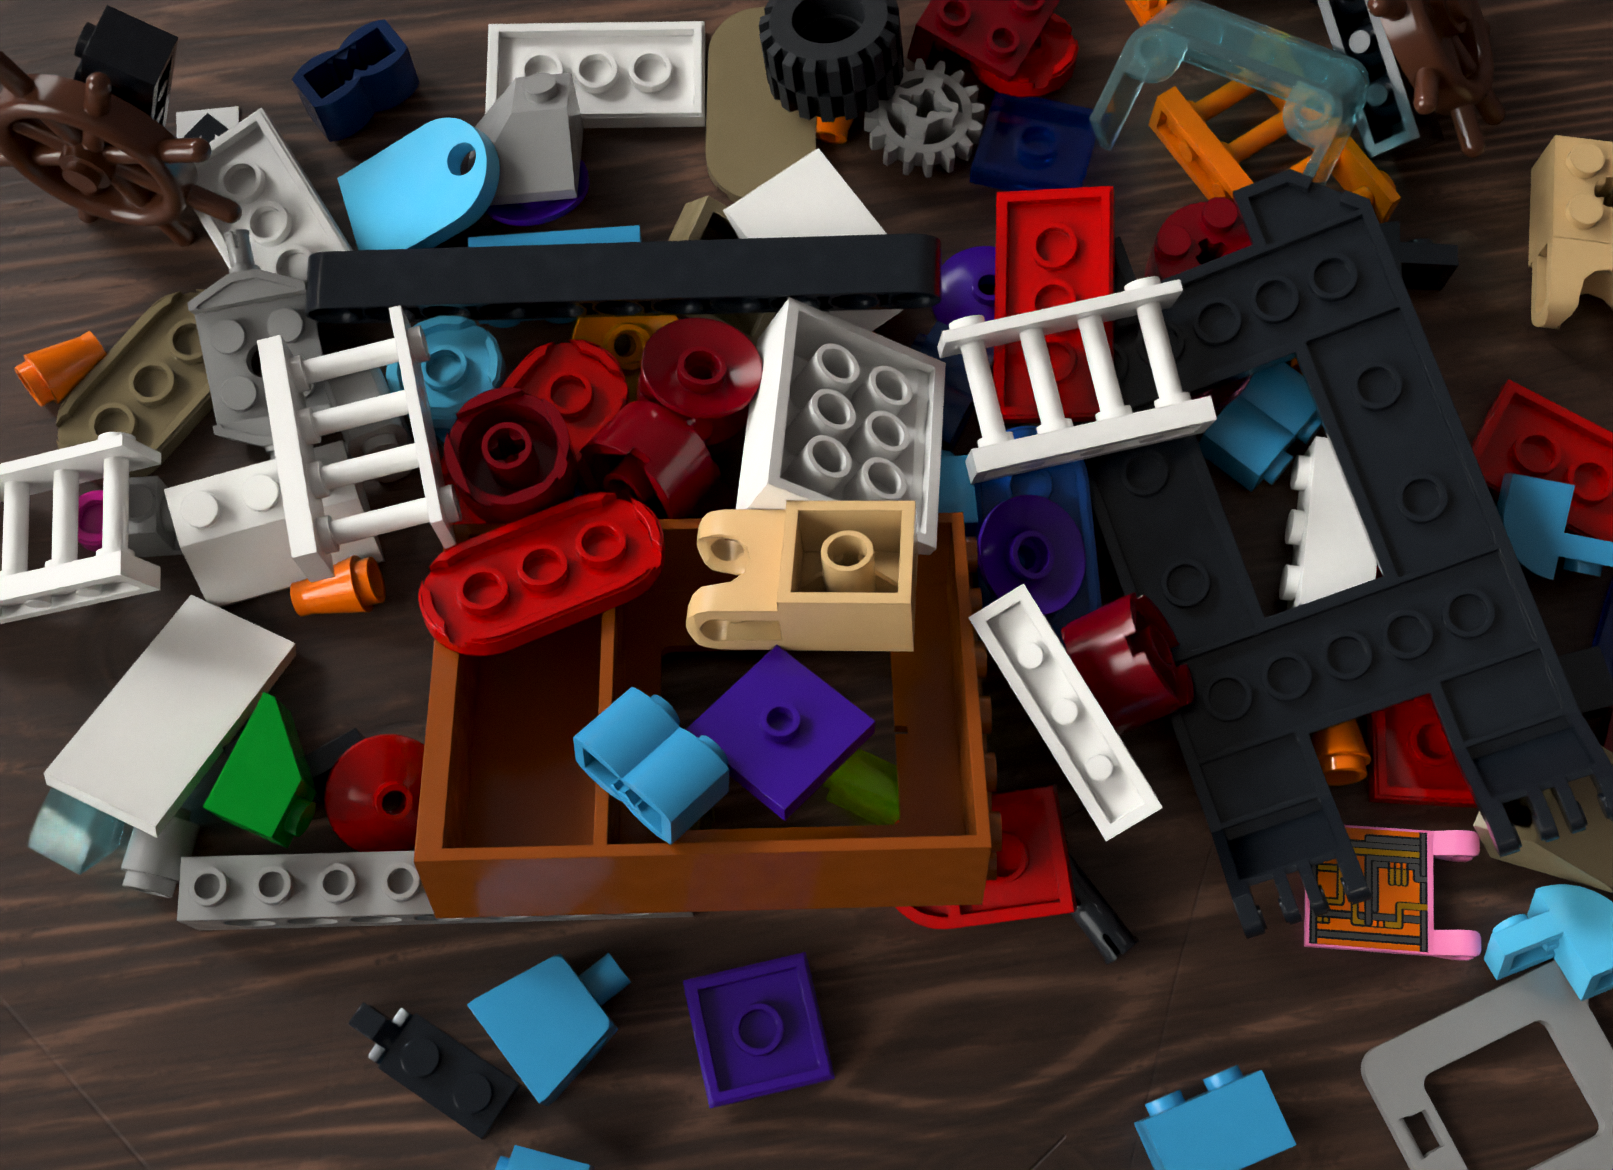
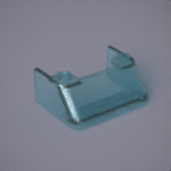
M1174 0L1129 37L1089 120L1101 148L1111 151L1144 82L1158 83L1170 78L1178 70L1181 62L1184 61L1286 100L1283 108V123L1286 132L1296 142L1314 148L1303 174L1313 177V182L1325 186L1368 99L1369 75L1361 62L1347 55L1199 0Z

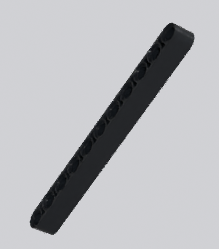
M909 233L317 252L308 257L305 314L308 318L323 323L361 324L391 323L389 308L401 305L409 322H421L440 315L464 316L471 320L772 313L778 312L789 297L821 311L927 308L939 304L942 300L941 241L932 235Z

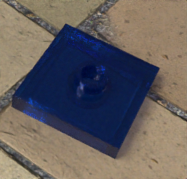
M996 91L971 167L969 182L1006 191L1084 187L1104 111L1038 97H1015Z

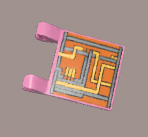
M1344 825L1372 896V899L1355 905L1352 902H1348L1340 880L1342 874L1336 859L1311 866L1317 884H1321L1330 909L1327 910V914L1315 917L1305 890L1304 947L1432 956L1459 961H1468L1480 955L1481 936L1477 931L1434 930L1433 858L1452 862L1471 861L1480 852V837L1475 831H1427Z

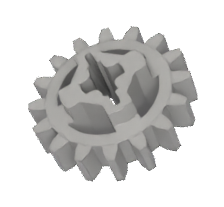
M922 58L916 59L914 71L908 72L905 67L903 68L901 84L894 86L895 93L889 100H879V108L864 114V131L870 132L869 147L871 150L884 148L883 164L888 166L898 159L903 162V174L907 176L913 170L914 165L922 166L923 173L928 178L932 176L933 167L937 164H940L948 173L954 170L955 155L966 161L971 158L973 144H979L981 139L985 108L983 104L977 103L979 92L977 85L963 88L965 72L959 70L953 75L948 76L945 74V62L941 60L935 65L934 70H926Z

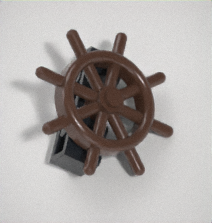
M1317 0L1360 137L1369 159L1394 162L1445 140L1436 112L1444 116L1451 115L1462 152L1465 156L1476 158L1484 152L1485 141L1473 105L1483 120L1489 125L1500 124L1505 118L1506 111L1491 88L1494 75L1493 54L1489 38L1491 28L1489 23L1484 20L1478 0Z
M107 5L97 26L87 22L80 33L74 56L81 60L76 69L74 79L49 74H26L0 50V84L4 86L0 93V167H14L21 175L46 193L78 209V217L85 223H91L98 218L126 225L157 226L175 244L181 247L189 246L195 239L193 229L179 217L186 206L230 224L236 223L242 216L241 206L237 202L196 185L198 173L194 163L205 162L210 158L212 152L210 144L203 138H176L165 128L178 44L177 36Z

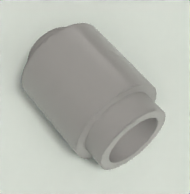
M180 807L158 838L133 827L121 865V870L126 871L122 884L123 887L166 898L173 897L176 884H179L181 857H192L201 828L198 824L189 821L192 811Z

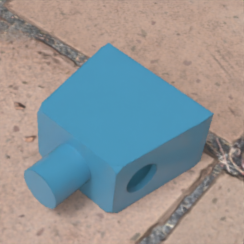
M609 952L580 975L576 973L561 954H557L480 995L468 1003L467 1006L538 1103L548 1107L617 1032L618 1027L603 1009L602 1005L629 985L631 981Z

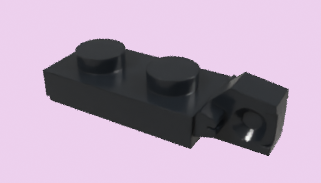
M363 1002L348 1023L376 1043L367 1057L379 1064L378 1068L482 1140L487 1138L521 1087L519 1082L416 1013L412 1015L403 1008H400L391 1020L371 1005Z

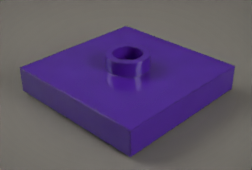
M776 645L686 730L698 738L701 735H705L715 741L728 758L729 776L786 821L875 733V720Z
M806 952L683 980L710 1109L835 1080Z

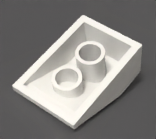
M815 149L722 210L739 239L887 234L820 149ZM904 309L824 312L872 332Z

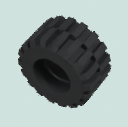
M769 0L765 6V15L761 16L759 21V36L767 81L774 99L781 100L782 107L788 112L798 110L799 117L808 120L815 116L821 117L822 122H834L837 117H845L846 120L858 118V113L865 110L870 113L879 108V100H889L895 93L894 86L901 84L903 68L905 66L899 7L896 0Z

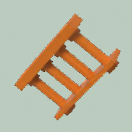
M1264 32L1254 39L1244 65L1247 72L1195 103L1190 100L1187 101L1176 86L1157 96L1148 125L1208 200L1214 197H1224L1235 204L1233 191L1253 184V181L1239 163L1294 129L1314 153L1289 169L1313 177V179L1329 170L1344 190L1370 199L1379 224L1389 220L1402 198L1397 193L1391 177L1386 172L1377 169L1294 69L1292 60L1287 52L1280 47H1276ZM1259 89H1262L1280 112L1228 144L1223 141L1220 142L1206 122Z

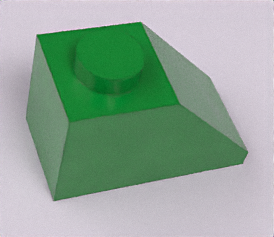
M263 692L203 808L226 822L288 849L293 837H300L310 825L316 809V803L312 800L317 791L291 711L276 697Z

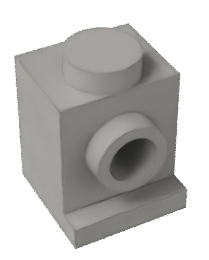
M158 476L129 478L128 549L135 552V557L183 555L164 489L168 487Z

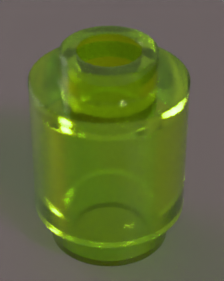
M858 748L822 784L829 788L826 801L870 822L880 825L883 820L894 825L899 820L896 765Z

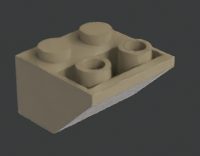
M1602 747L1613 765V752ZM1589 776L1568 782L1575 800L1580 803L1588 823L1586 830L1571 834L1551 789L1543 790L1542 793L1560 838L1547 843L1544 840L1541 841L1536 832L1531 817L1533 814L1525 797L1502 804L1509 821L1513 822L1518 832L1522 847L1519 852L1501 858L1496 851L1486 823L1479 811L1473 826L1490 858L1613 893V821L1605 818L1597 799L1598 792Z

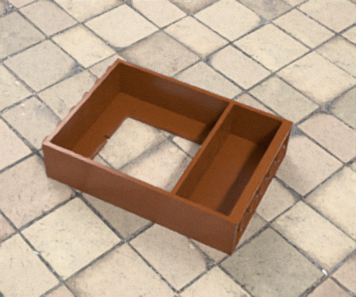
M963 512L938 513L936 550L931 555L918 554L914 651H889L894 732H907V734H895L899 821L894 825L687 830L671 845L651 832L632 814L623 802L602 789L576 762L573 737L627 690L634 687L649 697L652 695L661 697L662 658L666 653L743 651L700 646L690 636L686 628L689 602L692 595L700 587L731 582L738 577V575L713 571L704 563L696 545L698 527L702 518L658 519L664 535V566L654 584L642 595L627 603L495 655L471 656L461 654L446 648L434 639L414 864L436 918L982 905L986 881L997 879V852L1002 850V821L1000 811H992L991 792H996L997 765L995 752H987L986 734H991L992 730L990 695L982 694V679H985L987 675V652L984 642L982 640L978 641V633L968 618L982 609L980 587L973 588L972 573H977L978 564L976 536L965 537ZM509 523L453 524L456 543L458 544Z

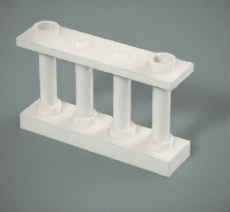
M1158 276L1145 277L1128 283L1124 286L1125 291L986 322L983 315L967 316L951 322L949 330L942 331L937 346L939 357L943 358L962 354L982 438L977 440L978 448L971 449L965 460L970 484L1204 433L1217 420L1212 398L1208 396L1191 400L1190 393L1183 392L1162 309L1171 308L1183 292L1181 280L1161 283ZM1138 315L1159 399L1154 401L1155 408L1133 413L1131 406L1124 405L1103 322ZM1079 328L1100 412L1095 414V422L1073 426L1072 419L1065 418L1044 335ZM1021 341L1041 425L1036 428V435L1014 439L1013 432H1006L986 348Z
M401 305L389 308L394 338L305 360L303 355L294 356L281 335L257 340L291 556L310 582L335 577L331 553L339 552L341 544L430 522L445 549L457 544L453 523L462 521L461 508L453 484L445 486L421 366L422 362L430 361L429 348L421 325L411 327ZM399 362L404 390L314 412L312 407L306 408L304 392L312 390V383ZM407 414L410 416L415 443L328 465H323L320 460L315 461L313 444L320 443L321 436ZM420 468L425 494L424 498L333 520L330 515L325 516L322 498L329 497L331 489Z
M106 432L100 434L96 441L0 464V502H4L2 571H0V624L160 590L161 567L135 557V552L128 549L129 472L161 465L160 452L136 441V437L129 433ZM104 478L102 548L96 551V556L78 560L79 484ZM53 490L52 559L45 562V568L28 571L30 495Z
M1024 583L968 617L1106 841L1163 808L1157 795L1124 742L1113 728Z

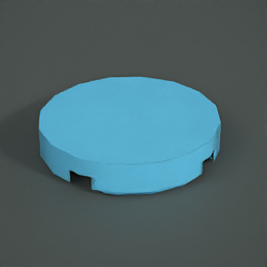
M440 315L418 322L414 326L421 325L430 353V361L422 362L421 366L433 427L451 429L457 420L456 414L467 401L485 391L501 387L505 382L506 365L496 338L488 330L486 331L484 328L477 326L475 321L464 316ZM399 362L387 365L386 379L391 393L404 390Z

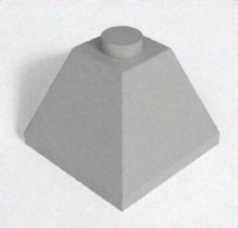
M536 73L528 77L515 78L475 126V128L489 137L495 146L499 158V182L490 206L577 198L584 125L572 74ZM475 150L470 152L467 173L475 163Z

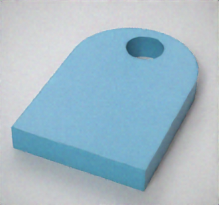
M446 117L424 124L337 178L358 250L434 248L462 232L479 220L490 206L498 187L500 165L498 154L492 141L485 133L461 119ZM475 150L476 159L472 169L468 173L461 175L460 168L464 157L469 152Z

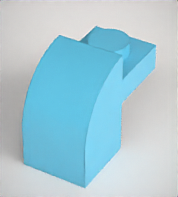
M1556 884L1537 888L1527 915L1518 914L1499 923L1493 929L1484 961L1497 981L1554 958L1580 1001L1613 989V902L1593 890L1576 885Z

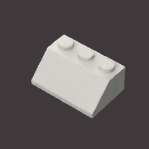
M343 440L313 448L315 461L320 460L323 465L354 458L349 453L347 445ZM276 458L164 489L180 549L206 602L221 608L288 589L293 582L307 578L291 556ZM363 482L331 489L330 496L322 498L325 516L330 515L333 520L371 511ZM378 535L341 544L339 552L331 553L333 565L352 555H358L361 559L373 557L377 563L385 561Z

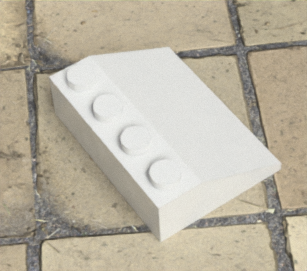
M789 297L757 340L756 349L761 358L763 371L757 394L749 403L736 509H786V501H915L918 554L931 555L937 547L946 363Z

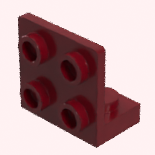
M931 0L916 23L906 58L913 62H916V59L922 58L926 67L936 50L945 54L949 49L999 78L1010 82L1014 79L1060 0Z

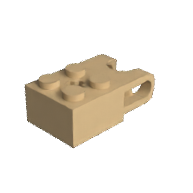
M1555 135L1531 168L1528 267H1532L1531 320L1532 324L1536 327L1560 329L1561 324L1578 307L1580 295L1590 294L1603 299L1613 310V142Z
M786 501V509H723L711 511L702 518L698 527L696 545L704 563L713 571L738 575V577L731 582L700 587L692 595L688 605L686 628L690 636L700 646L729 650H772L778 645L783 650L914 651L918 564L915 501Z

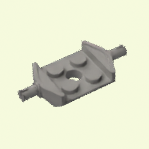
M238 229L236 234L233 231L223 234L232 267L229 269V274H226L195 296L187 304L189 311L195 315L217 425L213 426L214 435L263 447L266 453L270 454V459L272 460L276 457L263 378L258 377L251 367L253 354L258 350L257 340L281 335L293 355H303L305 360L323 356L317 321L308 318L305 314L307 283L304 280L261 270L258 265H254L249 230ZM325 380L312 383V390L304 392L306 408L312 407L314 412L332 408L324 389Z

